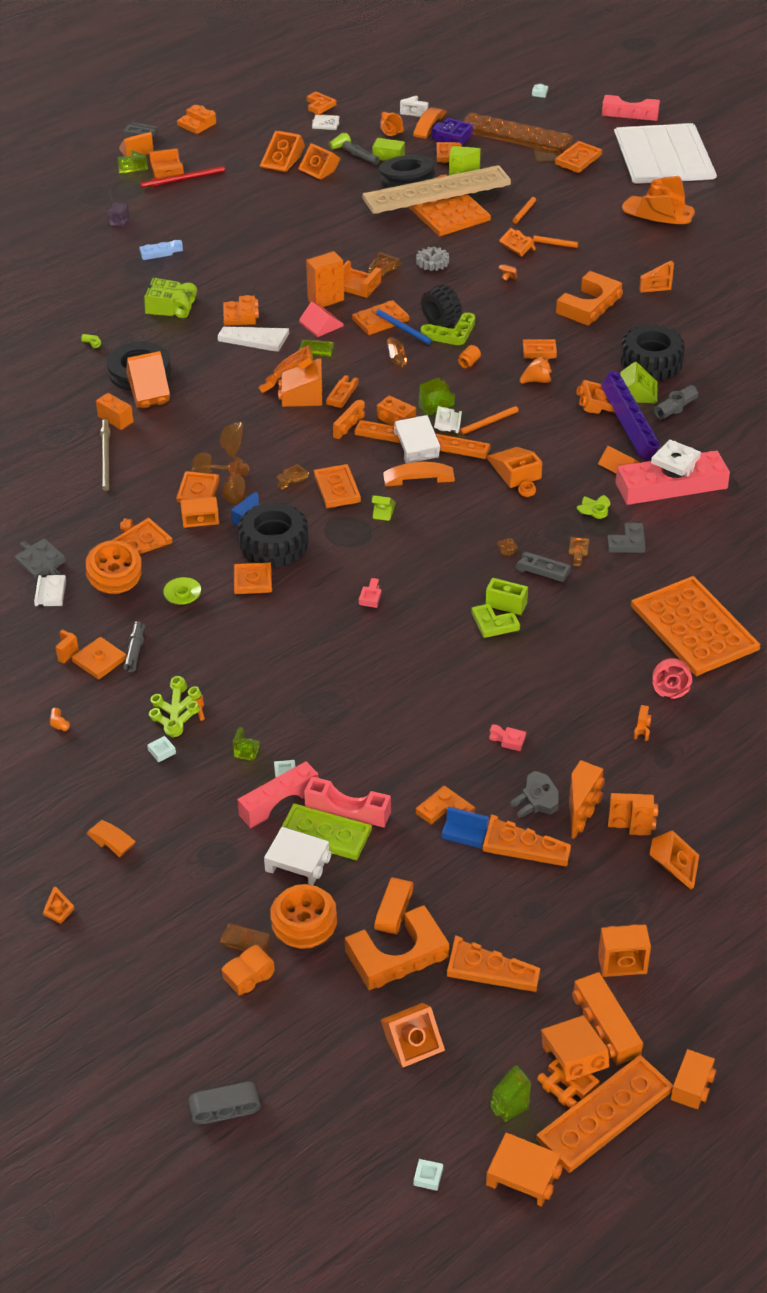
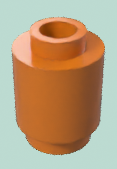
M469 345L459 355V365L463 368L471 367L481 357L479 348Z

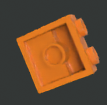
M193 105L186 110L185 116L177 120V125L198 134L216 124V113L213 110L205 109L204 106Z
M244 295L239 296V302H223L224 326L256 324L259 312L258 299H255V296Z
M583 380L581 386H578L576 394L580 396L579 404L583 406L584 411L599 414L602 409L607 412H615L601 387L602 384Z
M611 793L608 827L629 828L630 835H651V830H656V818L653 816H658V804H654V795Z

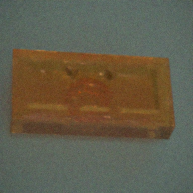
M228 923L220 941L221 945L243 951L254 945H258L265 951L270 941V934Z

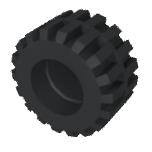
M437 285L423 293L420 305L422 306V312L431 325L447 327L461 317L462 305L460 304V299L457 297L456 292L449 288L448 285Z

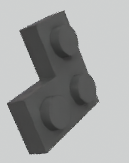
M624 523L625 535H608L607 537L608 552L645 553L643 523Z

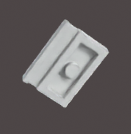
M438 406L434 428L450 432L455 430L458 433L462 411L456 413L453 409Z
M39 575L34 600L35 606H38V604H43L44 606H63L66 576L47 575V577H42Z

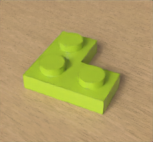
M490 604L472 607L471 613L483 638L520 630V624L514 612L495 616Z

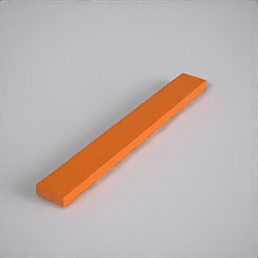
M360 420L355 428V435L401 443L398 435L394 434V426ZM435 434L440 445V451L486 459L490 451V444Z

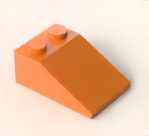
M275 131L260 167L287 172L300 158L305 147L301 135Z

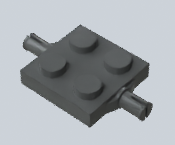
M45 538L32 546L26 541L20 543V547L24 551L14 556L15 561L35 580L38 579L39 575H61L57 567L66 562L65 556Z

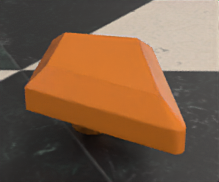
M507 265L499 266L498 269L503 274V280L507 281L509 277L517 279L516 268Z
M53 887L43 915L61 924L74 910V905L57 887Z

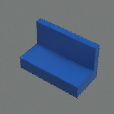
M448 807L447 821L441 838L482 849L488 829L489 817Z

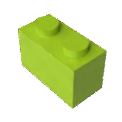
M377 138L373 145V155L378 156L380 160L384 161L404 156L405 142Z
M492 578L486 589V604H490L491 608L522 615L527 605L528 586Z

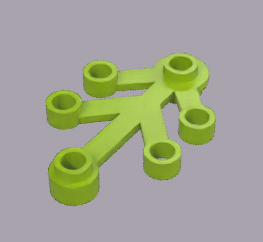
M175 676L170 681V687L173 691L172 705L165 702L160 694H155L150 699L154 707H159L170 714L169 720L162 716L158 708H154L149 712L151 720L162 724L164 732L170 737L181 735L184 727L183 723L200 710L198 702L194 701L201 696L199 688L196 686L191 687L188 690L189 695L180 702L181 693L186 691L187 684L184 678ZM187 707L188 710L179 717V714Z

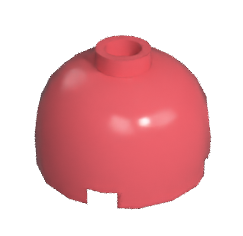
M669 658L661 661L653 671L652 682L654 689L662 697L667 696L671 699H676L684 696L689 692L692 684V674L689 667L679 659Z

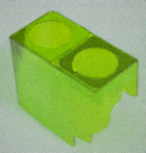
M440 377L419 385L418 406L425 414L430 415L437 412L438 406L448 408L455 405V394H451L449 386L445 384V380L440 381Z

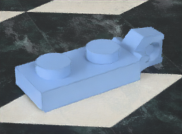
M173 240L172 242L141 246L139 249L142 259L147 260L171 256L174 252L183 251L181 240Z

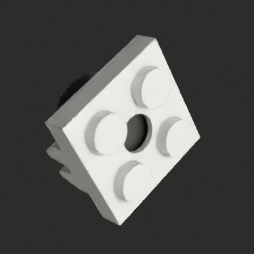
M669 439L652 457L651 463L661 467L663 474L668 477H688L690 472H693L695 462L700 458L701 452Z

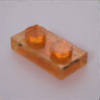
M391 336L387 339L390 359L394 364L404 367L407 364L403 344Z

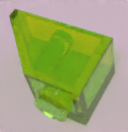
M518 1065L514 1066L492 1091L491 1108L505 1122L529 1109L531 1082Z

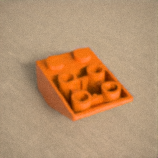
M514 447L486 456L510 488L519 486L524 481L532 482L542 477V461L532 451Z
M582 760L579 761L571 775L569 807L571 838L575 839L578 832L584 830L586 819L592 817L596 803L599 804L603 797L601 789L605 782L602 768Z

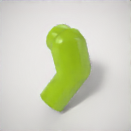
M82 334V342L90 343L93 348L100 347L101 340L98 336Z

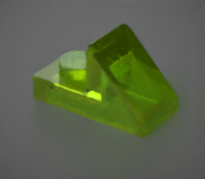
M131 151V156L117 157L119 173L148 170L147 157L143 154Z

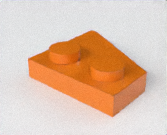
M669 261L643 274L640 277V292L671 290L674 270L673 261Z

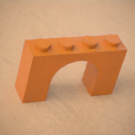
M589 271L582 277L581 291L597 298L581 299L564 293L557 300L556 314L589 326L612 306L617 299L621 298L623 294L622 283Z
M425 905L405 913V928L416 945L412 950L403 955L393 956L379 951L365 929L345 937V951L368 990L382 987L390 981L401 979L407 974L420 971L426 966L442 962L449 957V942Z

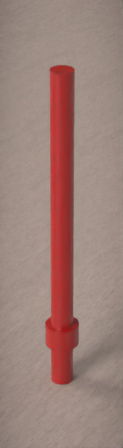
M224 166L160 179L153 178L150 181L140 182L141 188L158 187L161 184L225 172Z

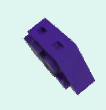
M447 118L444 123L438 122L432 128V139L438 142H459L463 145L473 134V124Z

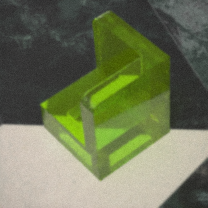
M243 727L238 728L233 739L234 757L254 761L260 748V741L244 738Z

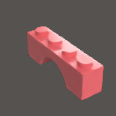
M605 95L602 116L657 121L660 100L645 99L639 103H629L621 100L619 96Z
M305 761L237 799L239 816L250 828L268 819L274 806L285 797L298 795L301 799H304V791L311 776L318 778V773Z
M312 776L304 791L305 807L385 828L391 814V796L371 791L365 797L353 798L339 792L331 781Z

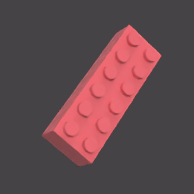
M717 450L701 453L700 458L695 462L693 472H690L688 477H668L663 474L661 467L652 464L651 461L617 466L616 485L625 503L629 505L727 489L730 471Z

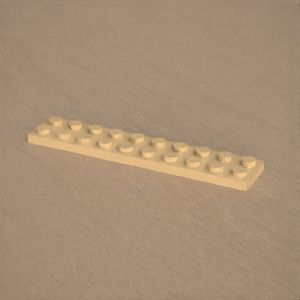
M498 165L363 193V200L374 214L510 185L511 179Z

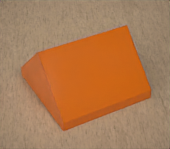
M151 132L124 138L119 147L120 151L127 159L149 154L153 151Z

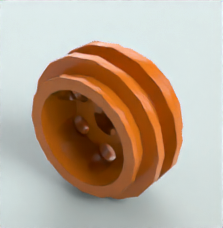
M118 540L100 543L90 550L86 558V576L90 584L99 591L108 594L123 593L138 583L141 577V557L138 551L127 543Z
M303 884L290 887L275 898L270 908L273 932L280 941L292 947L304 949L320 945L334 933L337 926L336 903L329 893L317 886Z

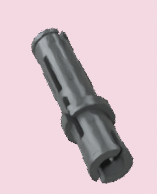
M349 141L343 143V149L349 151L353 156H358L375 166L379 163L380 159L378 156L362 149L359 145H354Z
M141 622L133 624L132 634H130L128 639L129 647L124 664L125 670H127L129 665L128 672L136 670L140 647L144 642L145 624L143 623L140 628Z

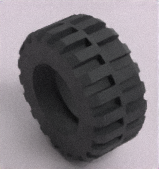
M658 324L637 326L635 329L629 330L622 340L620 358L622 367L625 369L636 361L656 381H663L666 378L670 379L682 369L685 342L678 332L675 333V330L668 329L667 326H658Z
M272 502V504L262 503L261 506L256 505L242 516L238 524L240 549L243 556L250 562H271L272 567L280 568L282 565L288 566L291 562L295 563L298 561L299 557L301 558L308 549L307 519L299 509L297 510L292 505L288 506L286 503L278 504L277 502ZM269 534H280L276 536H268Z

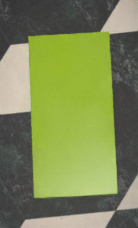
M295 803L292 805L281 828H288L329 841V851L332 854L353 860H358L372 831V825Z

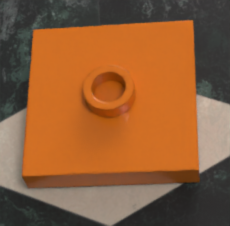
M185 471L176 498L177 503H181L180 500L214 497L220 480L219 475Z
M271 562L234 564L235 594L272 592Z
M99 637L73 655L72 662L99 680L124 662L127 655L102 637Z

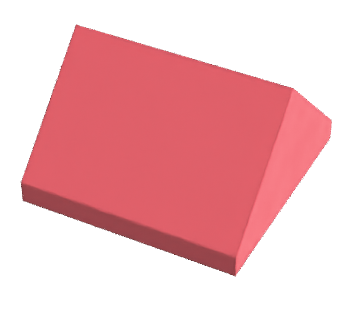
M312 301L299 319V323L316 337L343 327V323L325 308Z

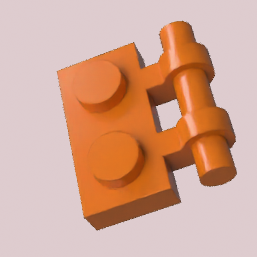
M557 1059L548 1065V1071L552 1074L550 1077H547L544 1073L537 1077V1081L542 1084V1088L545 1091L553 1093L558 1098L559 1103L563 1106L567 1105L569 1108L578 1103L572 1097L577 1095L581 1099L585 1098L599 1087L600 1082L592 1074L566 1081L563 1067ZM561 1081L568 1088L564 1091L557 1085L558 1082Z

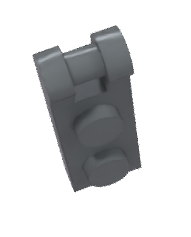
M524 552L520 558L521 560L515 565L516 569L520 572L526 570L564 582L571 565L529 552Z

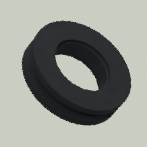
M405 155L386 160L379 167L381 183L388 187H396L434 179V160L422 155Z
M132 342L116 348L107 359L108 374L111 382L122 389L131 390L126 368H124L127 366V358L158 351L161 352L166 379H168L171 373V366L167 350L151 342Z

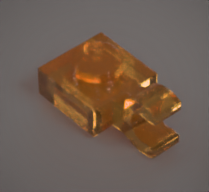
M299 464L291 466L284 470V474L277 476V479L281 481L277 486L280 489H284L290 482L296 484L307 479L308 472Z
M571 537L569 554L574 555L573 566H581L582 555L587 556L589 539Z

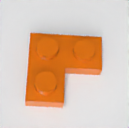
M316 91L307 96V102L312 103L308 105V111L316 115H320L336 105L335 99Z
M443 786L416 808V814L429 824H433L442 815L447 814L448 807L475 813V807L446 786Z

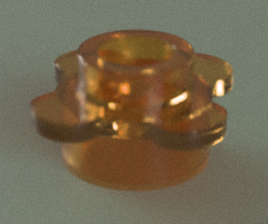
M512 538L497 542L500 552L504 555H512L518 550V545L514 543Z

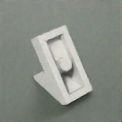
M418 96L400 101V114L421 117L428 109V102L418 101Z

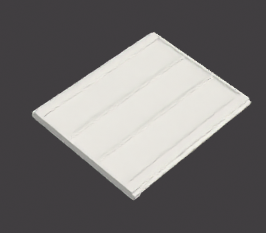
M693 123L616 127L614 129L631 175L632 183L634 184L651 183L652 180L671 176H680L682 181L713 180L717 177L700 135Z

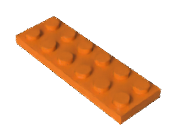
M639 1055L536 1135V1140L544 1148L561 1154L560 1164L571 1173L672 1092L673 1084Z

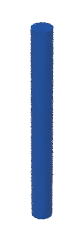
M380 309L376 311L377 316L428 345L431 343L432 339Z

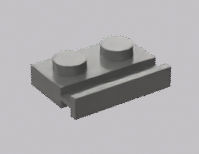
M132 122L131 125L123 130V135L132 137L151 132L153 137L158 132V127Z

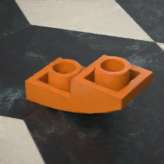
M103 820L87 832L99 846L107 845L119 857L133 847L136 842L125 832Z

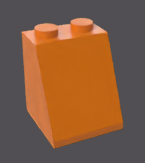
M158 351L127 358L126 373L136 408H147L153 404L162 405L169 401L170 392L161 352Z
M321 359L313 360L312 364L302 370L296 367L282 373V380H279L278 398L282 400V407L322 406Z

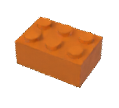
M333 251L306 260L308 301L310 303L312 301L321 307L344 301L343 259Z

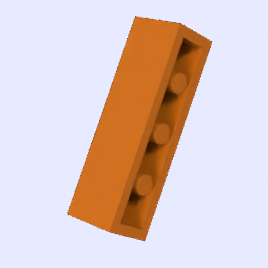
M597 972L576 980L574 991H572L573 999L577 1005L581 1006L584 1017L592 1024L593 1029L608 1048L609 1058L613 1059L616 1066L642 1055L643 1042L601 974Z

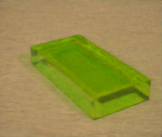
M301 341L299 350L309 345L313 355L332 356L334 342Z

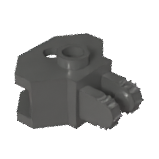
M534 771L527 775L526 788L523 789V793L514 798L510 804L512 807H517L527 801L528 805L517 813L520 818L531 812L536 813L538 811L552 815L558 811L559 791L548 775Z

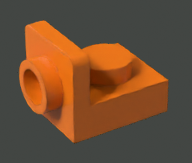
M61 630L59 632L61 642L55 648L58 661L65 663L79 651L77 637L73 633Z

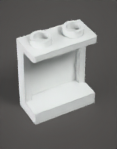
M428 415L395 422L394 434L398 435L405 452L404 460L406 464L439 457L440 445Z
M282 827L264 857L265 871L273 874L277 867L308 877V884L313 885L316 879L321 877L324 864L328 863L331 858L329 841Z

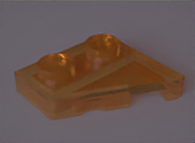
M379 252L378 258L374 259L373 263L369 265L368 272L371 273L375 268H380L381 276H384L385 273L400 266L401 259Z

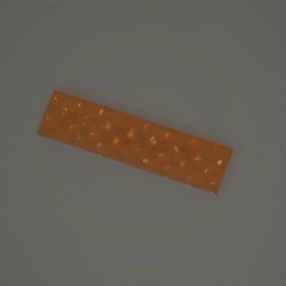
M469 113L463 120V122L473 124V134L561 154L567 150L574 138L573 135L568 133H559L554 130L532 127L528 124H519L500 118H491L490 116H482L477 113Z

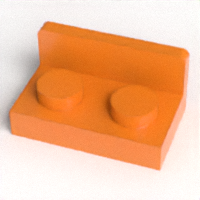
M512 228L499 240L502 246L521 257L529 249L532 251L536 249L531 237H526L519 230L515 231Z

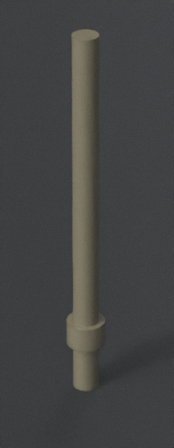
M104 419L100 429V436L102 437V489L108 491L109 437L111 436V430L109 428V421Z

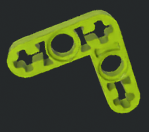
M473 313L462 314L454 329L426 324L421 327V333L432 339V341L463 345L475 325V315Z

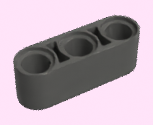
M243 1082L196 1092L188 1099L192 1121L195 1124H206L249 1115L261 1108L257 1086L253 1082Z

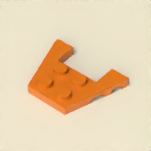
M309 345L284 359L274 369V374L266 378V383L259 386L260 391L263 393L272 388L277 380L282 377L283 372L296 367L302 370L312 364L313 354Z

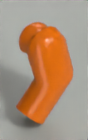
M59 708L51 710V727L67 731L70 723L61 717V710Z

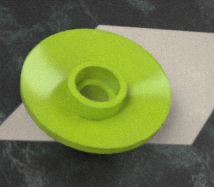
M181 577L169 581L165 585L163 592L165 598L171 603L188 604L200 596L201 586L192 578Z

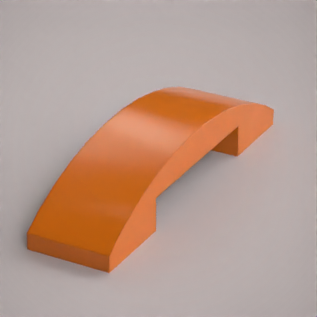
M433 107L428 108L419 119L413 136L427 139L431 133V127L437 119L444 117L446 110Z
M435 462L407 463L383 472L385 486L403 485V480L436 477L437 483L455 481L452 467Z

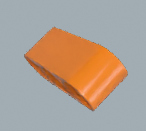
M391 877L376 916L375 930L397 935L413 892V882Z

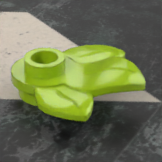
M605 495L599 497L597 501L584 496L582 505L577 506V510L582 514L592 515L597 519H601L608 515L610 501Z

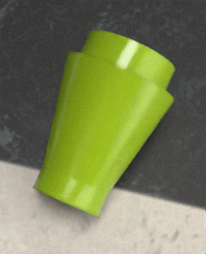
M341 133L329 142V146L332 150L341 148L345 141L351 142L348 133Z

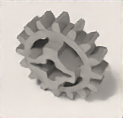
M436 247L422 248V251H418V254H416V264L419 265V268L424 267V270L429 269L432 271L435 269L438 271V268L443 269V267H447V264H449V253H446V250H441V248L436 249Z

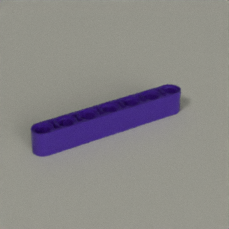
M610 371L601 387L639 456L644 460L651 461L659 449L660 443L622 376L615 371Z

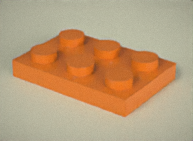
M577 141L555 158V164L579 173L602 155V149Z
M393 300L352 314V320L367 335L395 326L377 316L376 311L378 309L403 323L409 321V315Z
M348 464L314 470V477L326 508L361 502L360 493Z

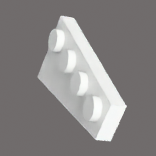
M223 327L218 334V341L279 352L289 335V328Z

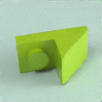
M373 495L372 503L375 504L373 518L389 521L396 501L388 497Z

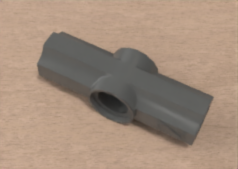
M690 385L681 391L671 392L667 400L654 407L656 417L662 420L672 413H681L683 406L698 397L696 387Z

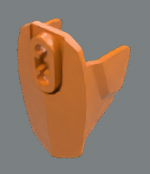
M680 176L662 177L652 180L646 196H631L622 205L624 213L672 224L690 223L695 214L693 207L685 205L684 188Z

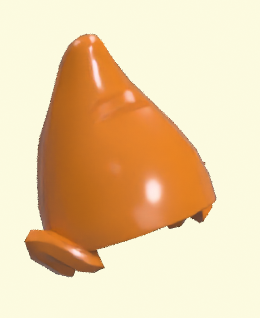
M382 112V119L380 121L382 132L388 136L403 133L404 127L400 115Z
M540 356L531 362L522 374L520 383L551 382L549 373L552 371L548 360Z

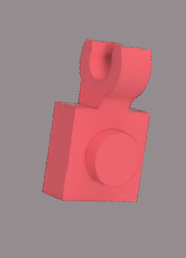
M371 578L369 587L363 586L359 597V605L378 607L382 595L381 589L378 586L379 579Z
M492 725L490 740L502 742L501 747L521 752L526 738L525 731L509 727L504 731L500 726Z

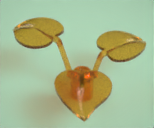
M242 422L226 426L220 436L221 446L226 448V453L236 461L231 462L228 466L211 465L212 456L209 453L202 452L194 457L191 464V471L211 474V468L229 470L232 476H229V481L223 484L222 492L225 500L233 505H238L244 501L246 486L242 476H246L249 472L248 464L233 455L238 452L241 446Z

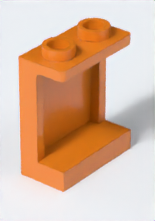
M177 148L149 153L154 178L160 179L184 174L183 164L180 163Z
M349 260L343 265L344 292L368 298L381 283L380 268H375L371 273L352 269L351 261Z
M584 1015L541 1029L543 1049L546 1053L553 1052L563 1067L566 1081H571L609 1067L608 1048Z
M505 1133L487 1171L486 1185L496 1189L499 1182L536 1197L537 1205L542 1207L545 1199L549 1200L552 1195L554 1178L558 1180L563 1169V1165L560 1164L561 1154Z

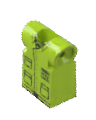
M152 278L144 295L145 314L174 316L175 314L177 317L186 318L197 295V287L192 283H183L181 285L180 282Z

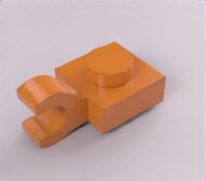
M641 705L638 724L634 730V739H637L639 734L645 735V741L649 740L650 730L647 727H650L652 715H648L649 706Z

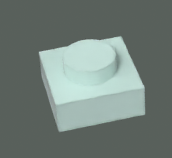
M543 84L534 85L532 96L546 97L548 86Z
M165 736L147 745L148 751L158 762L176 754L175 747Z
M295 760L274 762L275 777L277 778L295 768Z
M419 1159L414 1177V1186L438 1191L443 1164Z

